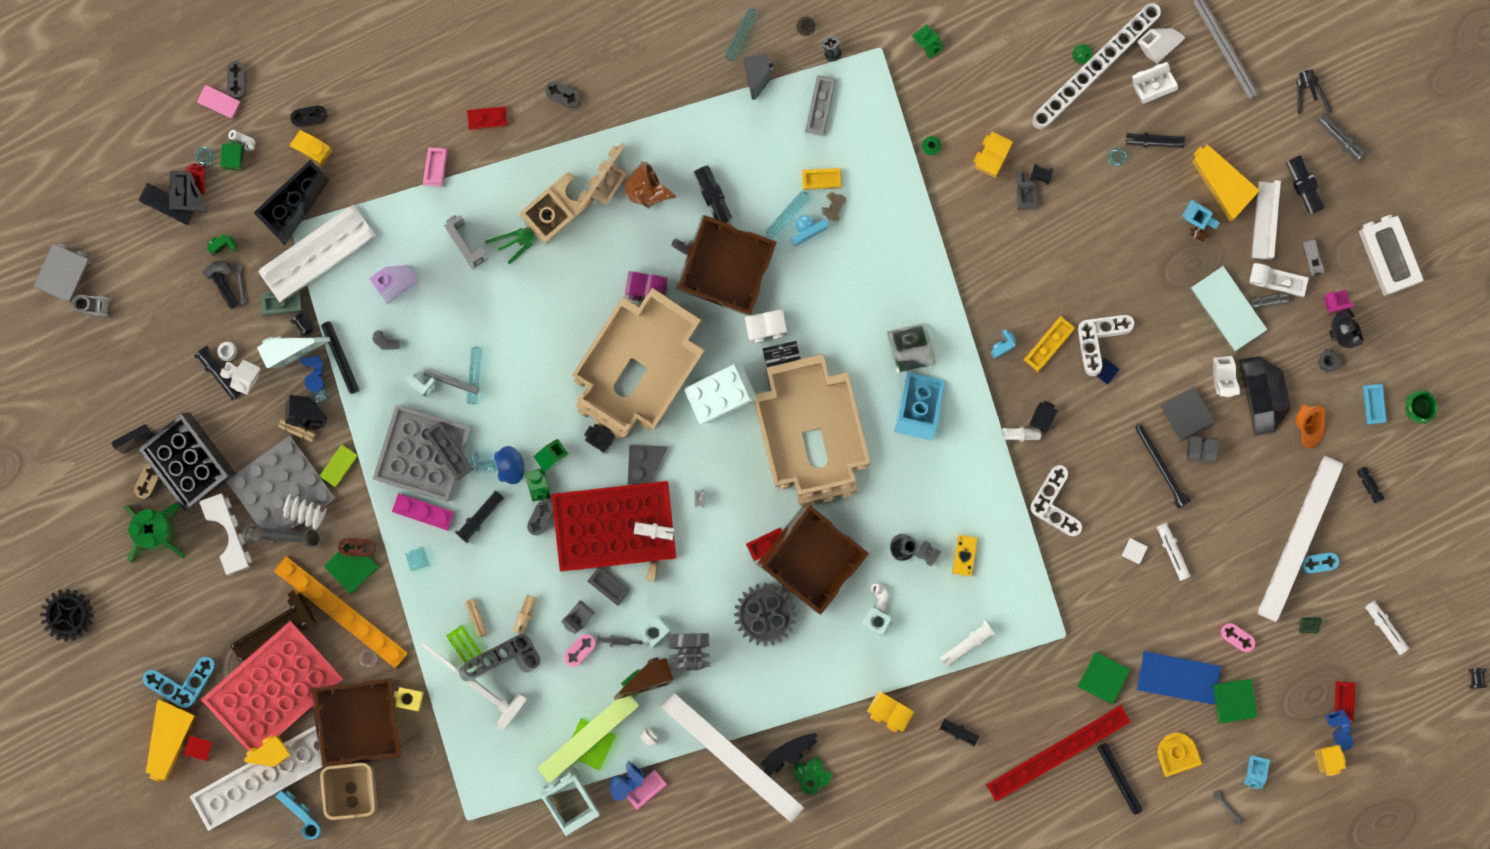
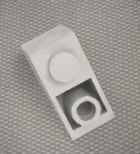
M1173 28L1150 29L1137 42L1145 56L1158 63L1178 46L1185 37Z

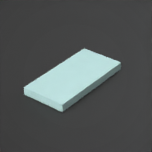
M1224 266L1191 287V290L1234 352L1267 330Z

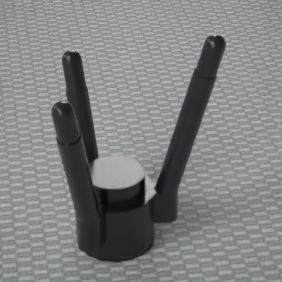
M1314 70L1300 72V79L1296 80L1298 86V114H1301L1302 86H1304V89L1310 88L1314 100L1317 101L1318 98L1314 87L1316 86L1327 111L1330 113L1332 110L1318 82V78L1314 74Z

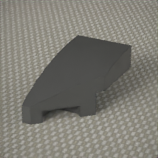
M1018 170L1017 209H1037V188L1035 183L1026 178L1021 170Z

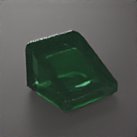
M1300 618L1299 633H1318L1322 618Z

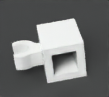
M242 360L238 367L230 362H226L225 369L221 370L220 375L223 378H232L230 387L248 395L258 380L260 367L245 360Z

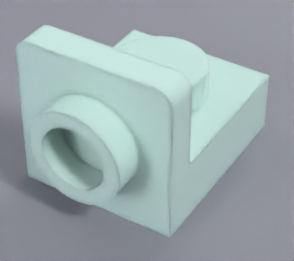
M409 373L405 378V381L423 397L425 394H431L436 388L434 385L436 380L434 378H431L425 386L423 385L425 381L417 374L412 376Z

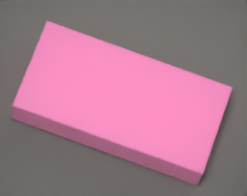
M207 85L204 86L197 101L198 104L230 119H233L241 103L239 100Z
M428 147L423 178L424 186L443 187L448 149Z
M654 770L645 777L642 786L635 788L633 792L628 791L627 798L638 810L667 784L657 771Z

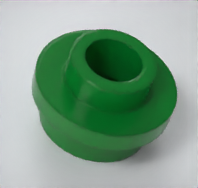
M934 136L926 137L922 142L923 152L930 156L939 153L941 149L940 140ZM930 142L934 143L935 148L930 149L928 144Z

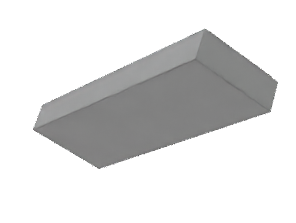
M817 75L805 133L824 136L836 79Z

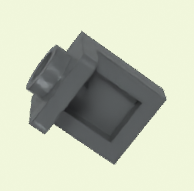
M580 600L561 622L568 631L577 634L595 612Z

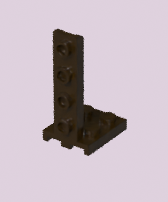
M293 590L287 594L289 596L287 602L291 607L290 609L230 645L240 662L253 654L290 620L297 628L301 625L309 629H315L320 626L301 597L300 592Z

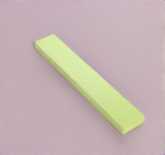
M632 696L615 700L537 768L538 771L551 783L638 708V703Z

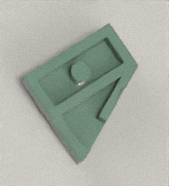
M301 290L282 303L278 301L272 291L261 295L262 315L272 316L302 312Z

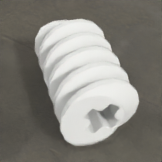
M289 494L283 507L284 518H288L291 515L292 521L298 518V523L302 524L305 521L307 527L313 523V529L316 530L321 525L327 508L321 512V505L313 509V502L306 506V499L299 503L298 496L291 500L292 494Z

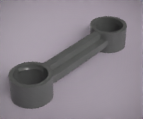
M250 523L243 529V537L250 543H258L261 540L300 542L314 548L322 542V533L318 529H313V527L307 528L304 531L262 528L258 524ZM256 526L260 530V537L252 541L247 538L246 533L250 527ZM313 530L318 533L319 538L315 544L310 545L306 542L305 535L308 531Z

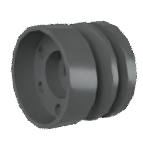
M709 633L668 635L669 648L678 650V654L669 656V659H678V663L670 664V669L698 671L711 667L710 662H702L701 659L710 657L709 653L701 652V648L710 646Z

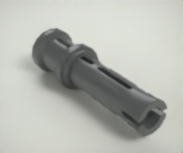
M1326 113L1316 121L1342 146V151L1347 152L1354 159L1355 163L1359 162L1367 154L1368 150H1364L1356 142L1355 138H1350Z

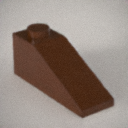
M656 657L648 660V664L614 696V699H622L669 685L674 679L667 659L659 660Z

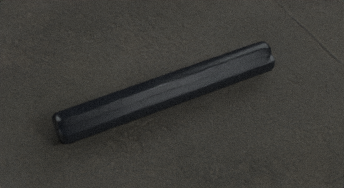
M330 321L321 325L325 337H329L331 340L328 344L350 394H355L359 392V387Z
M1103 743L1099 745L1097 749L1134 815L1139 814L1143 809L1108 744Z

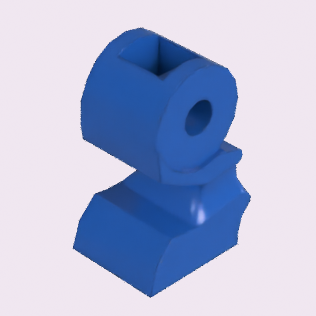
M320 356L300 358L301 364L306 368L313 367L314 369L312 373L305 377L307 389L314 394L322 392L325 384L320 376L324 375V363L321 361Z
M1344 710L1324 715L1330 726H1339L1332 733L1335 744L1340 745L1341 750H1349L1354 743L1350 734L1351 721L1349 716L1345 714Z
M629 760L626 763V771L629 778L615 776L609 786L613 799L618 801L624 800L628 796V791L633 792L635 788L642 786V782L645 779L643 771Z

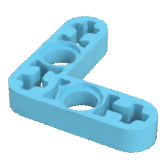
M210 657L200 658L183 686L155 670H149L144 673L143 683L182 708H189L195 703L215 670L216 663ZM209 660V665L211 666V669H206L203 672V674H206L207 676L204 678L202 675L196 674L197 670L199 672L202 671L204 667L203 665H201L202 662H207ZM153 674H155V679L160 682L162 681V678L165 679V681H163L160 684L159 690L156 688L157 686H159L157 683H148V675L152 676ZM193 677L201 679V685L198 688L191 686V679ZM168 683L174 686V692L170 695L165 694L163 690L164 686ZM178 689H181L179 694L183 696H186L187 694L189 695V703H184L183 705V700L177 696L176 700L173 699V697L177 694Z

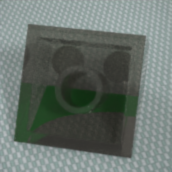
M925 323L887 331L897 373L935 364L933 345Z

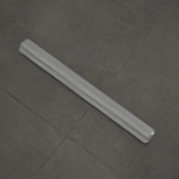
M1194 0L1195 7L1248 98L1251 99L1257 96L1258 91L1206 1Z

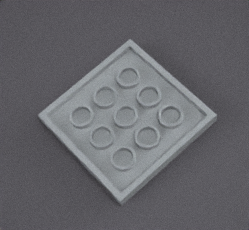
M396 405L373 480L448 502L455 476L435 449L425 431L441 421L463 453L471 427Z
M291 436L285 438L227 481L252 518L262 528L293 530L300 525L298 518L292 521L291 515L288 518L283 516V507L289 494H292L291 500L298 496L299 503L306 499V506L313 502V509H316L318 505H321L322 509L336 499ZM269 540L271 544H274L276 542Z

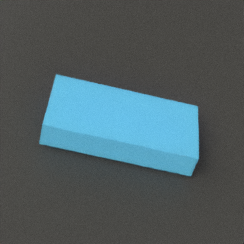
M1383 384L1362 386L1367 425L1387 423Z

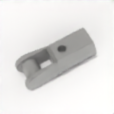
M1316 240L1304 242L1303 245L1310 275L1314 276L1316 273L1324 274ZM1317 260L1318 265L1313 266L1312 261Z

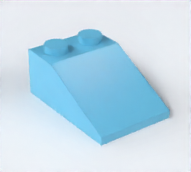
M907 372L894 432L932 441L937 429L945 380Z

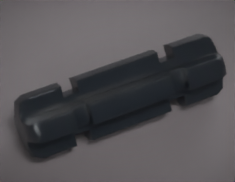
M221 273L214 275L212 279L218 285L217 288L225 301L227 300L228 307L234 309L239 303L233 297L234 294L227 282H224L225 279Z
M1366 466L1362 467L1357 471L1359 478L1363 479L1362 483L1368 494L1372 495V501L1374 503L1382 501L1384 496L1378 491L1379 487L1372 475L1369 476L1368 468Z

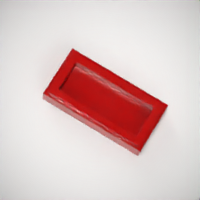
M1335 681L1334 712L1344 710L1345 714L1349 716L1350 721L1354 722L1356 683Z

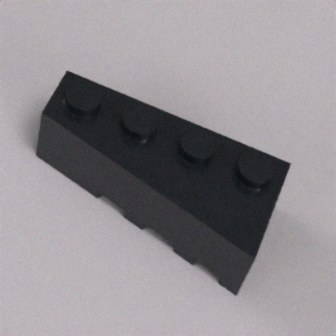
M309 160L253 213L285 246L329 179Z

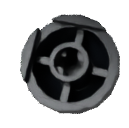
M1350 308L1341 311L1333 318L1331 323L1332 330H1329L1332 341H1337L1344 348H1355L1364 344L1358 322L1356 323L1352 319L1355 315Z

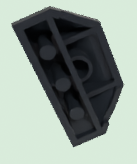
M1260 356L1240 359L1254 435L1273 433L1291 409L1283 370Z

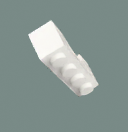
M221 493L200 501L206 520L219 522L227 530L229 537L228 546L224 553L219 556L226 575L230 576L251 568L249 563L252 562L249 552L244 550L243 544H245L242 533L238 534L236 526H239L236 516L231 515L229 508L232 505L229 497H225Z

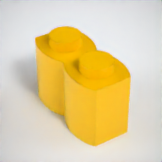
M993 131L990 136L986 135L982 143L985 147L982 153L977 152L973 161L976 163L975 169L996 178L1013 141Z
M879 691L867 710L871 714L870 718L878 723L881 721L887 723L886 728L895 733L897 730L903 732L914 714V711Z

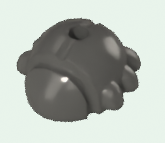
M1325 349L1317 365L1320 366L1321 370L1329 373L1330 371L1337 370L1341 362L1338 359V353Z

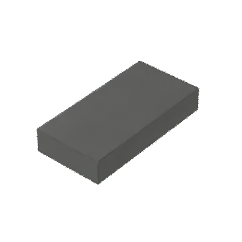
M601 567L597 568L587 581L617 606L630 592L629 589Z

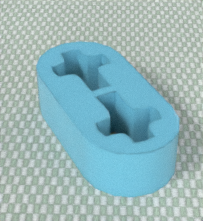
M1334 553L1311 555L1303 559L1301 568L1304 572L1310 574L1331 571L1338 567L1339 559ZM1328 556H1330V559H1334L1331 567H1329V564L1322 565V561L1327 560ZM1308 559H1311V562H1318V565L1313 566L1312 570L1305 565V563H1308Z

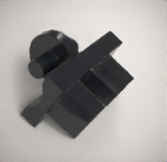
M797 341L762 348L766 367L801 359Z

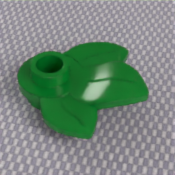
M819 757L812 758L806 766L801 763L794 765V778L801 783V790L807 795L816 794L821 787H825L831 782L832 773L823 771V763ZM812 782L814 786L810 788L807 786V783Z

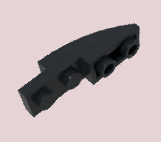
M815 733L804 735L775 749L760 763L766 768L763 772L769 777L774 771L778 774L785 766L784 760L790 765L793 762L797 764L804 757L802 752L806 748L810 750L818 742L815 739L818 735Z

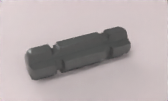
M1287 293L1250 299L1253 309L1260 308V306L1268 307L1289 302Z

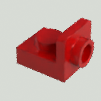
M197 163L190 164L184 172H191L195 180V186L198 187L201 194H204L206 167Z

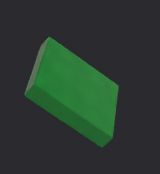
M348 542L342 549H345L347 553L349 549H355V546L349 545ZM339 551L323 566L350 594L379 568L370 557L345 556Z
M1095 652L1077 687L1113 705L1130 669Z
M1252 679L1212 684L1218 723L1257 718Z

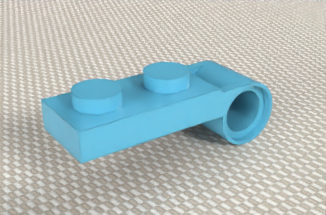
M280 790L275 797L305 823L302 827L303 836L309 840L318 838L321 835L322 828L309 814L311 810L303 803L299 805L295 802L296 797L290 791L284 792ZM309 825H314L317 829V833L314 836H310L307 833Z

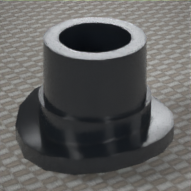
M898 534L891 541V554L898 561H906L917 551V543L906 534Z

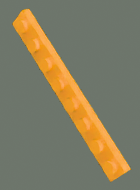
M287 556L274 570L275 573L394 668H397L408 655V652Z

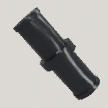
M946 718L939 729L954 736V739H960L975 747L980 737L965 729V726H959Z

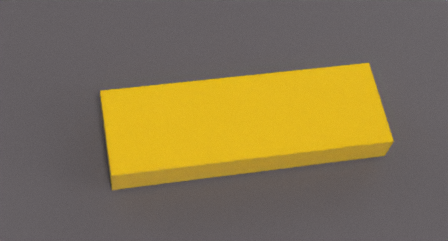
M1060 316L1023 361L1038 373L1075 330V327Z

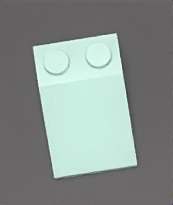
M278 336L274 339L269 337L263 340V344L257 347L267 369L279 368L290 364L331 340L329 337L281 338V336Z

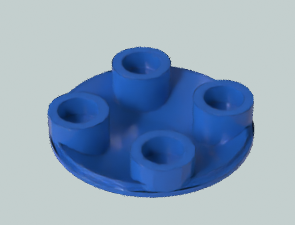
M504 446L495 452L494 459L497 465L498 479L508 484L519 483L524 476L525 470L524 461L519 451L512 446Z

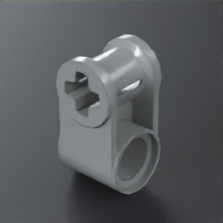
M78 295L73 299L72 306L80 314L109 318L108 307L112 298ZM81 300L87 301V306L84 309H78L77 307L78 302Z

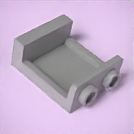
M454 215L450 217L444 226L473 270L487 261L488 257L482 248L474 253L470 252L457 232L458 228L465 225L462 216L457 217Z
M59 243L58 246L52 244L34 287L72 304L75 298L74 293L87 265H90L91 261L87 259L88 255L77 251L75 254L69 251L70 247Z

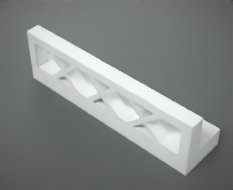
M1275 180L1273 183L1258 182L1257 189L1260 191L1257 193L1251 259L1271 261L1274 258L1281 181Z

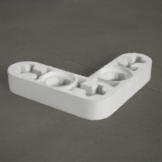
M1119 315L1090 319L1079 324L1078 337L1083 366L1087 375L1097 376L1102 369L1098 338L1130 333L1134 327V320L1131 316ZM1114 321L1117 322L1116 325H1121L1123 321H1126L1129 324L1128 328L1125 329L1124 326H1117V330H1114ZM1102 323H1109L1111 330L1104 332L1100 326ZM1084 326H1088V329H1092L1089 332L1090 339H1086V332L1082 331L1084 329ZM1086 344H1093L1095 351L1088 353L1084 347ZM1094 357V365H1098L1095 371H1092V368H1088L1091 364L1090 358Z
M1057 465L1052 468L1030 505V511L1034 516L1068 536L1074 537L1082 530L1080 521L1052 505L1068 477L1067 469L1064 466ZM1061 469L1063 471L1062 475H1064V478L1060 477L1057 480L1056 483L1060 484L1059 487H1057L1056 484L1049 482L1048 480L1050 478L1053 481L1056 477L1054 471H1059ZM1050 485L1054 488L1053 496H1046L1044 494L1045 486ZM1041 495L1044 499L1050 500L1048 504L1045 501L1042 505L1044 511L1037 513L1034 504L1038 505L1042 499L1038 498ZM1058 512L1061 515L1059 523L1051 521L1050 516L1052 513ZM1065 517L1069 519L1068 521H1066L1067 523L1071 525L1073 523L1077 524V532H1069L1070 528L1066 525H1064L1063 528L1060 527V525L1064 522Z

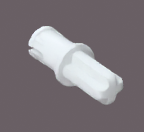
M1023 427L1003 428L1002 439L1019 440L1020 442L1024 440H1040L1041 431L1040 429H1024Z

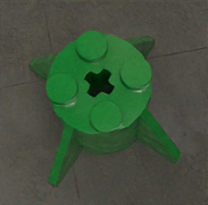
M178 502L162 512L144 509L137 513L129 505L124 507L132 516L128 532L134 544L127 559L129 562L132 563L143 549L159 551L168 547L183 559L186 557L182 551L172 544L175 538L174 523L170 518L181 507Z

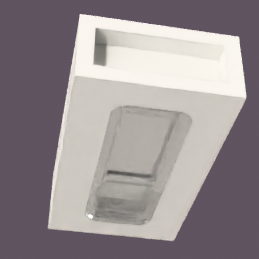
M1392 215L1381 218L1382 222L1374 224V221L1363 225V229L1359 231L1384 296L1424 281L1399 216L1392 217Z

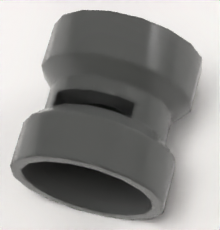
M926 540L915 556L925 560L926 564L931 567L942 551L938 548H933L931 543Z

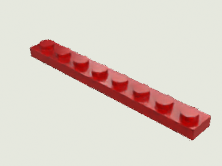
M1120 705L986 784V787L995 802L1131 723Z

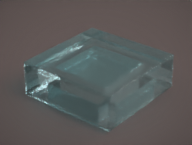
M424 547L405 552L411 572L430 566Z

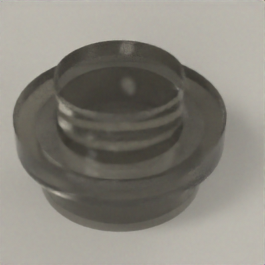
M802 17L798 20L796 28L802 36H810L814 33L816 24L812 18Z

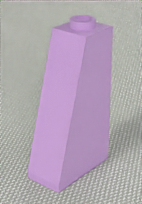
M408 265L384 267L369 278L386 303H389L418 282V279Z

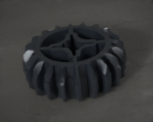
M61 589L58 590L59 596L52 593L51 597L53 600L46 598L45 601L49 605H42L41 607L46 609V613H40V616L46 617L45 620L41 621V624L48 623L44 630H51L49 636L53 637L56 635V640L59 641L62 639V636L65 642H68L69 636L72 641H75L76 634L82 638L83 633L81 630L88 632L89 629L85 625L93 624V622L88 621V617H94V614H88V611L93 610V606L86 607L90 600L82 601L85 595L81 593L77 597V590H74L72 595L70 589L65 590V595ZM72 599L78 604L67 608L62 603V600ZM57 605L59 614L53 621L52 613ZM64 610H66V612L72 611L71 614H69L70 620L66 618L63 619V617L65 616ZM82 610V619L79 625H77L76 615ZM66 622L73 630L61 631L56 626Z

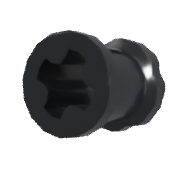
M834 36L826 37L822 41L826 60L830 62L839 60L842 52L838 48V38Z
M1035 163L1030 180L1036 179L1049 185L1053 169L1039 167Z
M304 311L298 313L290 320L299 329L302 337L316 327L309 322Z
M1486 668L1468 669L1471 673L1470 689L1488 688L1485 684Z

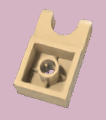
M570 172L563 175L519 213L520 219L543 245L557 235L594 201L591 196L588 202L582 208H579L577 205L580 200L573 201L567 197L566 187L573 180V175ZM542 213H549L551 215L550 220H544Z

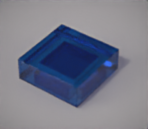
M1104 357L1101 372L1096 377L1108 385L1120 369Z

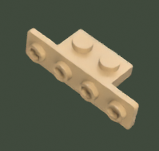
M625 144L614 145L609 151V159L601 163L598 168L600 170L599 174L591 178L588 183L590 185L589 189L584 190L579 196L580 202L577 205L579 208H582L591 196L604 205L609 203L627 175L626 172L614 164Z

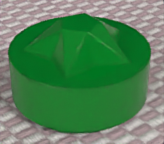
M1085 44L1076 46L1072 53L1074 61L1078 64H1086L1092 57L1091 48Z

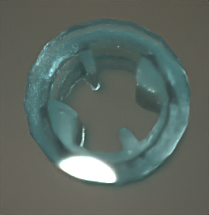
M201 147L196 150L195 159L199 164L207 166L213 161V154L208 148ZM203 152L205 154V152H208L207 156L209 158L201 161L200 153Z
M1121 148L1112 149L1108 155V161L1113 166L1122 165L1126 159L1125 151ZM1115 152H1118V155H1122L1119 162H1115V159H1112Z
M326 389L310 395L316 405L330 399L326 395Z

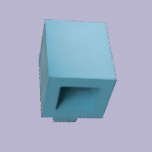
M1192 199L1182 214V217L1188 222L1203 230L1206 224L1216 229L1220 223L1211 217L1213 214L1211 210Z

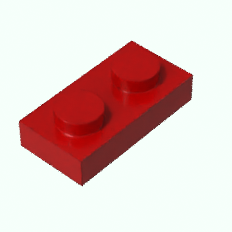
M506 106L467 110L469 130L508 126Z
M781 527L746 543L754 562L761 559L783 531Z

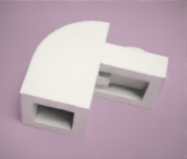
M1233 357L1213 358L1216 393L1224 397L1239 395L1240 388L1236 380V364Z

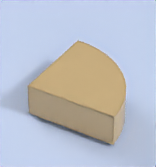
M651 562L649 564L647 581H655L658 563Z

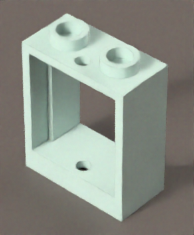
M575 772L564 774L559 778V782L554 785L553 783L546 785L541 792L542 799L565 836L600 816L599 810ZM574 782L588 804L589 809L565 822L549 796L569 783Z

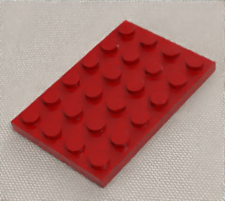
M668 481L551 494L560 572L677 559L674 535L673 540L657 537L651 539V536L634 534L636 522L650 525L656 523L657 526L673 528Z

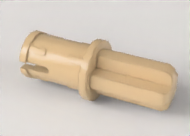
M526 595L520 612L518 611L519 615L513 631L525 634L529 619H532L531 614L537 598Z

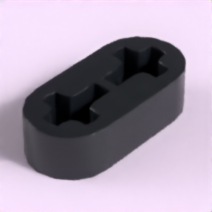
M316 105L294 110L290 119L295 127L303 128L324 123L328 118V113L324 107ZM317 110L324 113V115H321V119H317L315 116L310 117V115H315ZM297 114H301L302 117L308 116V118L302 119V123H298L295 120L298 117Z

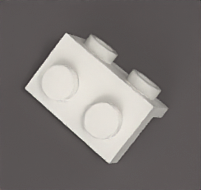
M1168 62L1157 64L1153 68L1140 71L1132 76L1133 87L1142 104L1178 90V85L1170 72Z

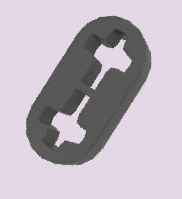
M237 61L231 62L227 67V91L234 99L242 98L246 92V71L242 63ZM235 66H238L241 72H238V78H235V74L231 72V70L235 69ZM235 82H238V87L241 89V91H238V94L231 91L235 88Z
M555 81L546 85L545 92L549 99L567 108H575L579 105L580 96L575 90ZM557 86V90L562 94L554 93V95H551L549 89ZM572 94L575 95L574 98L576 102L572 101L571 104H569L568 99L564 97V95H567L569 97H571Z
M542 500L536 505L527 524V529L532 535L538 536L544 532L553 514L551 502ZM548 504L550 512H545L543 517H540L542 512L540 506ZM538 518L541 519L539 524L542 527L541 530L533 532L531 524H536Z

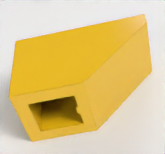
M271 735L262 741L263 746L258 749L254 747L248 751L244 761L246 763L276 767L292 756V754L279 736L273 738Z

